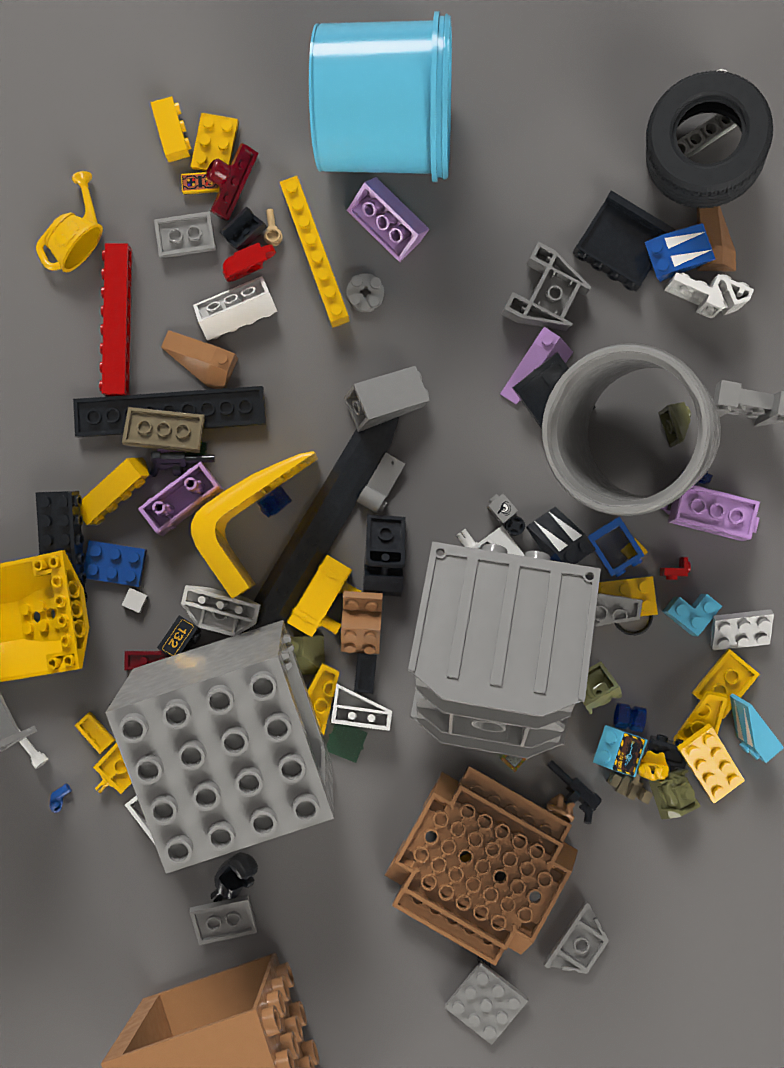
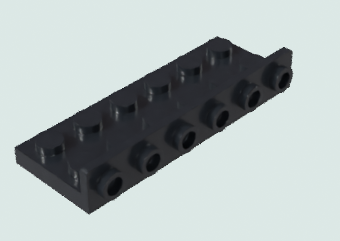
M79 491L36 492L39 555L65 550L84 588L85 601L87 602L88 595L85 591L86 573L84 572L85 554L83 553L84 535L81 528L83 517L80 514L82 498Z

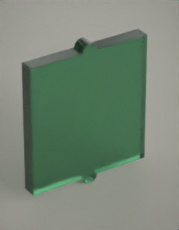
M335 724L332 733L329 734L328 752L356 763L360 751L364 749L363 744L368 732L350 725Z

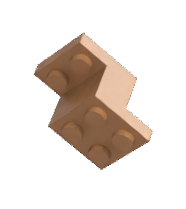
M343 592L341 652L379 654L383 593Z

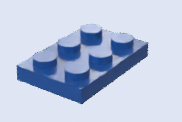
M89 540L84 564L86 579L140 587L147 549Z

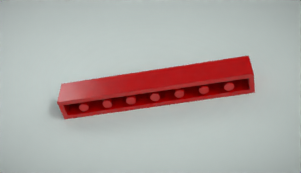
M105 243V250H102L104 268H102L101 272L102 279L104 280V287L101 288L104 305L101 306L103 324L100 326V332L103 336V343H100L102 361L99 368L102 373V380L99 381V389L107 397L129 395L132 249L128 243Z

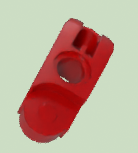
M259 242L228 257L223 263L222 273L227 282L241 279L262 269L263 262L273 257L276 251L273 245L261 247Z

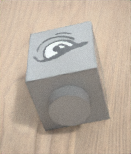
M496 494L488 501L490 505L487 508L501 524L518 511L504 494L500 496Z

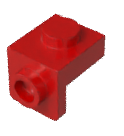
M688 557L679 558V568H660V576H666V580H678V577L688 576L691 570V563L688 561Z

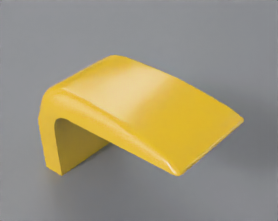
M314 451L300 453L246 477L210 500L195 513L191 522V536L195 546L232 599L240 596L256 584L226 539L225 529L227 523L234 516L318 460Z

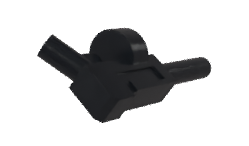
M153 451L150 459L152 464L150 475L156 477L159 470L173 468L174 476H182L183 467H186L187 463L215 462V455L186 456L185 452L161 453V451Z
M551 760L547 766L568 785L566 789L569 793L563 802L567 805L568 803L579 801L581 803L579 808L585 813L583 823L591 824L593 811L596 810L602 799L596 793L593 794L577 777L574 779L569 777Z

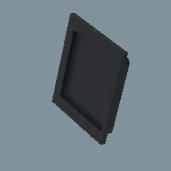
M558 352L512 387L541 429L549 396L561 376L569 369Z

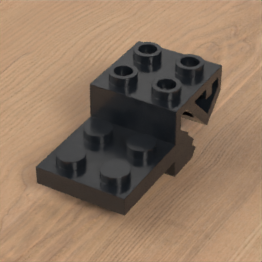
M367 514L363 592L383 593V596L401 597L404 580L403 567H405L406 517Z

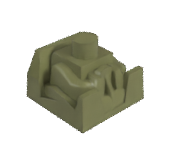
M601 661L590 667L588 671L585 701L582 703L590 715L593 713L592 708L604 706L613 697H622L620 686Z
M676 768L669 772L666 779L649 781L661 819L681 817L701 807L695 798V792L685 776V773L689 772L688 769Z

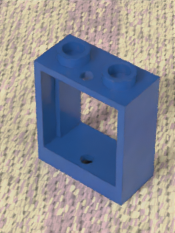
M620 516L587 536L596 549L594 552L610 576L615 575L618 577L626 572V567L629 565L634 567L643 561L641 558L645 556ZM619 526L637 554L612 569L595 541Z

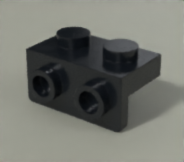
M245 207L220 233L233 248L239 251L248 247L263 233L267 226L253 214L250 208Z
M661 734L650 736L647 751H652L656 754L663 752L668 765L685 769L686 761L677 748L684 740H668L669 737Z

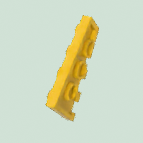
M324 663L320 665L307 690L323 736L339 677L338 670Z

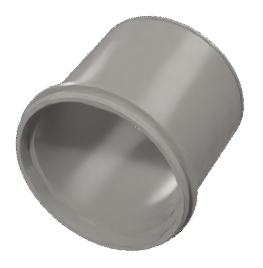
M634 343L607 346L587 354L574 363L561 376L553 388L545 407L542 422V441L545 456L552 473L560 485L573 498L585 506L602 513L617 516L650 513L676 501L709 470L717 455L721 438V423L717 406L711 394L696 374L676 356L653 346ZM663 368L672 373L684 385L692 398L698 420L697 444L688 466L673 484L653 496H641L629 493L615 486L598 469L589 448V420L598 398L615 380L639 369Z

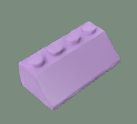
M377 177L364 182L347 209L399 262L422 241L429 231V228Z

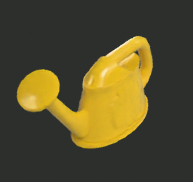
M80 171L72 176V181L78 184L82 190L85 204L83 218L76 216L72 212L58 216L37 242L36 251L43 266L48 270L56 271L62 269L66 273L73 271L91 255L99 243L103 227L97 222L88 188V183L92 180L90 172ZM45 245L50 249L58 262L51 263L48 260L44 251Z

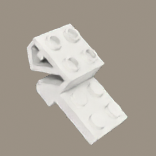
M676 272L667 283L664 291L699 305L696 313L713 318L720 311H722L723 315L739 310L750 300L754 289L744 282L738 283L731 280L730 276L718 274L707 284L703 281H695L685 273Z

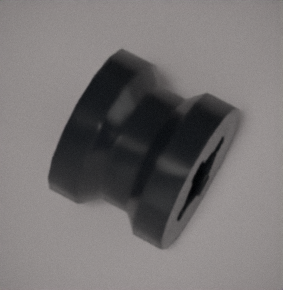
M519 516L510 517L505 523V529L509 535L517 536L524 531L525 522Z

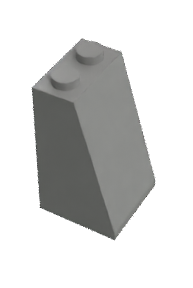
M416 366L353 384L344 397L358 432L422 408L430 401L428 390L424 388L422 376L417 371Z

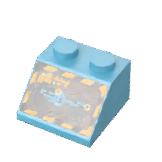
M605 725L593 763L636 777L648 740Z

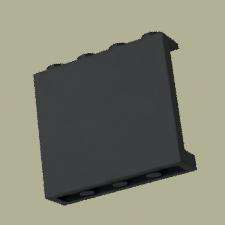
M611 190L581 240L576 245L573 254L580 261L590 263L595 270L606 273L611 280L621 282L626 289L637 292L653 267L645 242L663 234L676 231V229Z

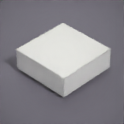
M129 588L122 606L141 613L148 595Z

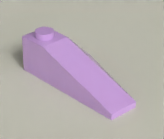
M544 327L500 395L517 404L521 400L512 389L513 386L556 352L559 353L566 363L573 351L561 337Z

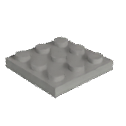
M480 961L446 1002L445 1008L492 1045L528 1002V997Z

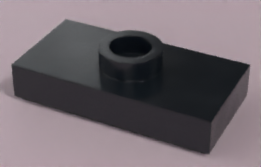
M358 653L354 692L373 694L377 655Z

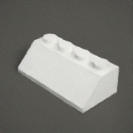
M262 276L193 305L198 322L207 341L217 339L227 332H234L239 327L253 324L256 320L269 317L277 312Z

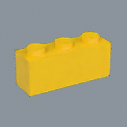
M172 96L150 102L168 162L190 157L189 149L192 148L189 138L184 136V132L187 130L184 121H180L179 115L182 114L179 103H175Z

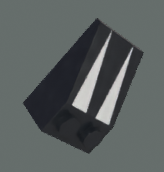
M556 507L526 526L542 552L547 553L551 561L576 564L596 550L586 534Z

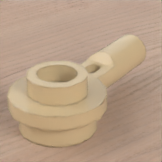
M267 209L268 227L264 233V240L268 245L277 246L282 242L283 235L275 225L274 210Z

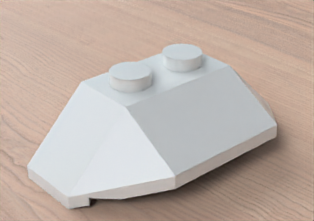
M189 585L185 586L181 602L182 607L187 611L196 626L229 636L238 635L255 625L261 606L247 597L238 596L232 599L228 592Z

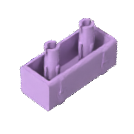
M199 462L178 479L168 484L154 497L147 500L138 509L158 535L164 536L207 502L215 498L224 489L202 462Z

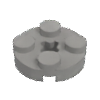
M368 273L352 277L347 286V299L353 308L360 312H371L381 305L384 299V287L378 277ZM365 288L371 292V294H367V297H363V294L360 293Z

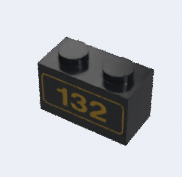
M179 615L157 648L169 657L189 651L193 643L196 644L199 641L201 630L198 626Z

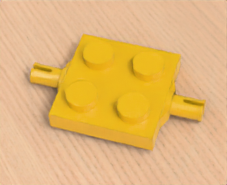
M116 742L93 767L103 779L95 787L96 791L99 790V793H102L109 785L122 794L132 784Z

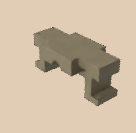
M611 771L606 781L616 787V792L633 801L636 797L642 802L649 804L653 793L642 787L643 783L639 781L641 776L638 773L636 777L632 778L626 774L620 776Z

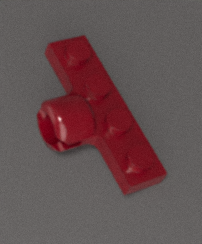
M240 144L231 165L218 158L210 163L206 172L207 179L219 187L218 195L210 212L225 221L230 219L259 154L246 144Z

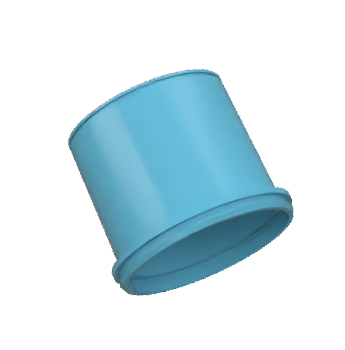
M434 11L433 20L316 23L314 25L309 56V113L313 154L319 172L432 174V182H438V178L445 180L449 177L452 84V23L450 15L446 13L445 16H440V11Z

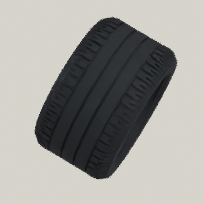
M715 70L685 77L671 86L660 97L651 112L647 124L646 164L654 184L666 197L680 205L683 204V206H690L691 208H713L714 206L718 207L737 199L754 184L764 167L773 138L772 113L760 90L750 81L748 82L747 79H744V77L741 78L737 74ZM702 113H716L732 120L738 126L742 135L737 148L727 158L712 164H701L690 160L680 150L676 138L677 127L692 116Z

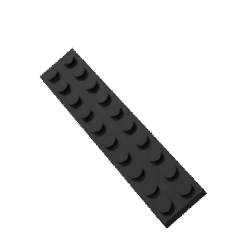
M263 386L73 399L75 437L77 438L123 435L128 407L205 415L204 429L266 425Z

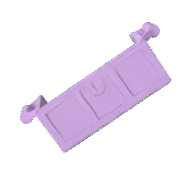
M693 485L684 495L674 501L670 511L667 510L668 505L661 508L669 515V523L739 541L751 540L752 533L757 531L760 519L757 517L759 501Z

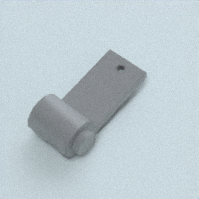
M385 453L357 502L376 514L378 511L382 512L387 505L385 499L403 470L405 463Z

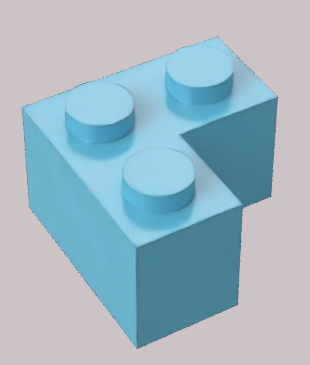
M700 594L692 605L688 604L681 597H673L662 612L690 635L699 636L713 619V616L721 609L722 605L708 594Z

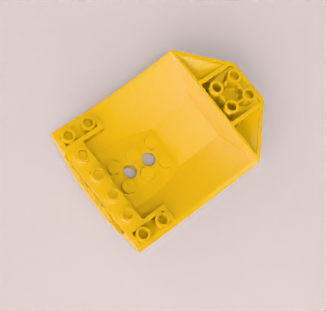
M65 550L0 563V682L82 669L89 633V621L84 588ZM52 610L55 611V618L51 615ZM35 612H38L40 614V620L38 622L34 620Z

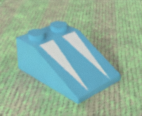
M732 693L730 701L736 736L741 741L739 745L756 760L761 759L767 763L784 747L754 707Z

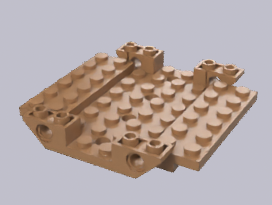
M468 766L460 782L441 772L423 805L421 814L406 841L402 842L385 873L386 877L402 885L392 906L496 966L502 953L508 947L522 954L534 943L572 873L578 850L564 842L572 824L471 766ZM429 831H433L437 835L436 839L432 842L427 841L425 838L426 833ZM468 851L471 854V858L469 861L464 862L460 859V854ZM498 871L505 873L506 876L503 881L495 880V874ZM531 892H539L540 898L537 901H531L529 899Z

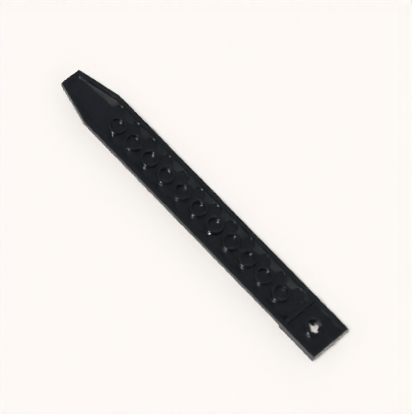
M399 417L360 432L357 429L355 430L256 596L254 602L261 605L257 623L240 634L282 620L286 623L294 606L298 603L318 566L323 561L355 507L361 492L369 483L383 456L389 450Z

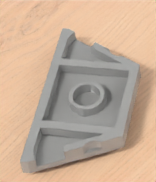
M587 901L583 903L543 963L546 968H562L565 971L575 970L578 973L587 974L609 942Z

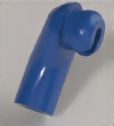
M67 783L54 791L50 796L49 807L53 813L61 811L63 797L72 791Z

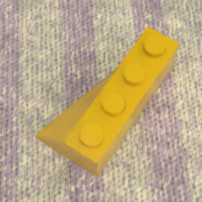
M143 457L126 458L82 499L80 514L86 525H98L105 520L104 516L108 512L111 513L119 507L117 505L119 502L128 499L135 488H140L145 484V479L149 476V472Z

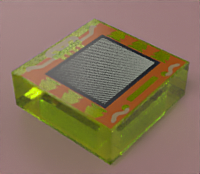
M504 754L500 757L514 772L527 759Z

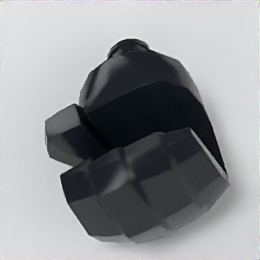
M239 852L220 866L214 877L217 889L210 895L211 900L217 895L213 902L222 901L224 897L234 899L239 895L243 887L249 888L254 884L255 880L252 876L257 873L258 865L252 856Z

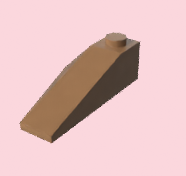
M720 206L705 209L697 207V224H704L716 259L698 266L697 271H736V251Z

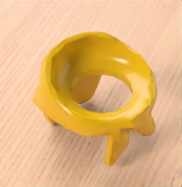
M647 751L642 757L638 768L639 775L651 781L666 779L669 774V766L664 753L656 754L652 751Z

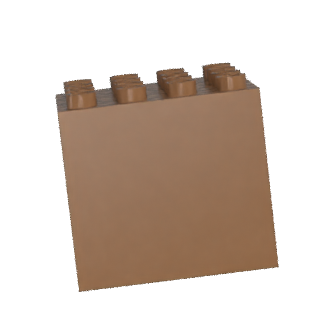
M273 953L143 998L101 1062L102 1068H315V1065H318L320 1060L314 1040L305 1041L303 1037L302 1027L307 1025L303 1004L301 1001L292 1003L289 988L294 987V978L288 962L280 964L277 954Z

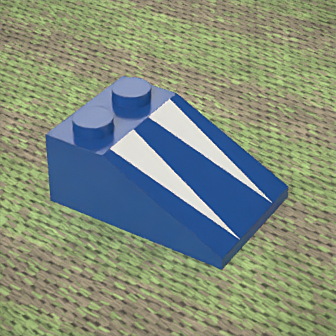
M703 223L666 233L645 242L656 277L660 282L673 277L676 272L683 273L716 260Z

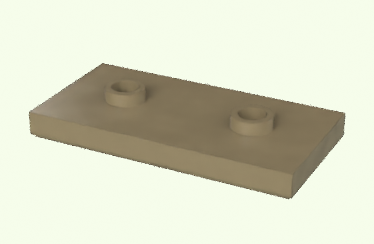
M128 407L122 444L126 446L200 453L205 415Z

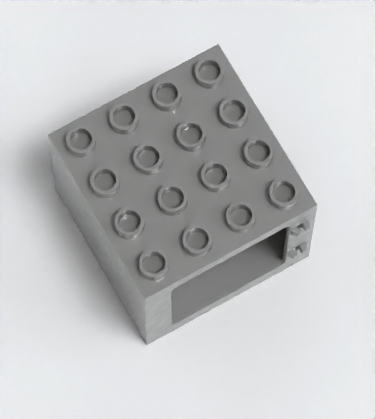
M284 620L132 669L105 712L166 874L334 819L332 761Z

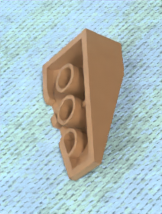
M169 330L161 346L164 351L184 366L204 385L212 389L227 387L238 360L235 353Z

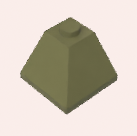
M685 402L667 405L658 414L669 446L672 448L684 441L691 421V411L685 405Z
M324 635L291 637V644L294 645V653L302 675L316 674L322 663L325 664Z

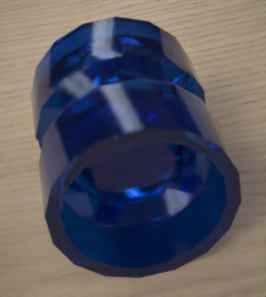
M618 702L614 711L613 726L621 729L629 727L631 731L642 733L647 719L646 708L639 706L631 708L629 704Z

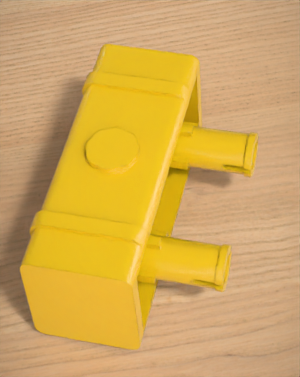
M326 555L299 602L294 606L287 623L310 637H313L320 626L336 635L341 627V623L328 617L327 612L338 593L340 594V592L343 593L344 591L361 592V590L347 583V578L352 569Z

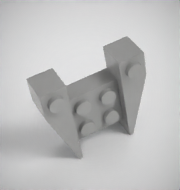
M538 242L526 263L527 266L542 273L530 300L512 292L501 315L516 323L567 331L573 323L564 319L576 293L579 292L585 296L591 289V286L554 249Z
M721 380L716 384L714 402L720 417L727 413L731 415L742 413L746 414L748 418H756L755 426L784 423V391L769 394L741 389L742 383Z

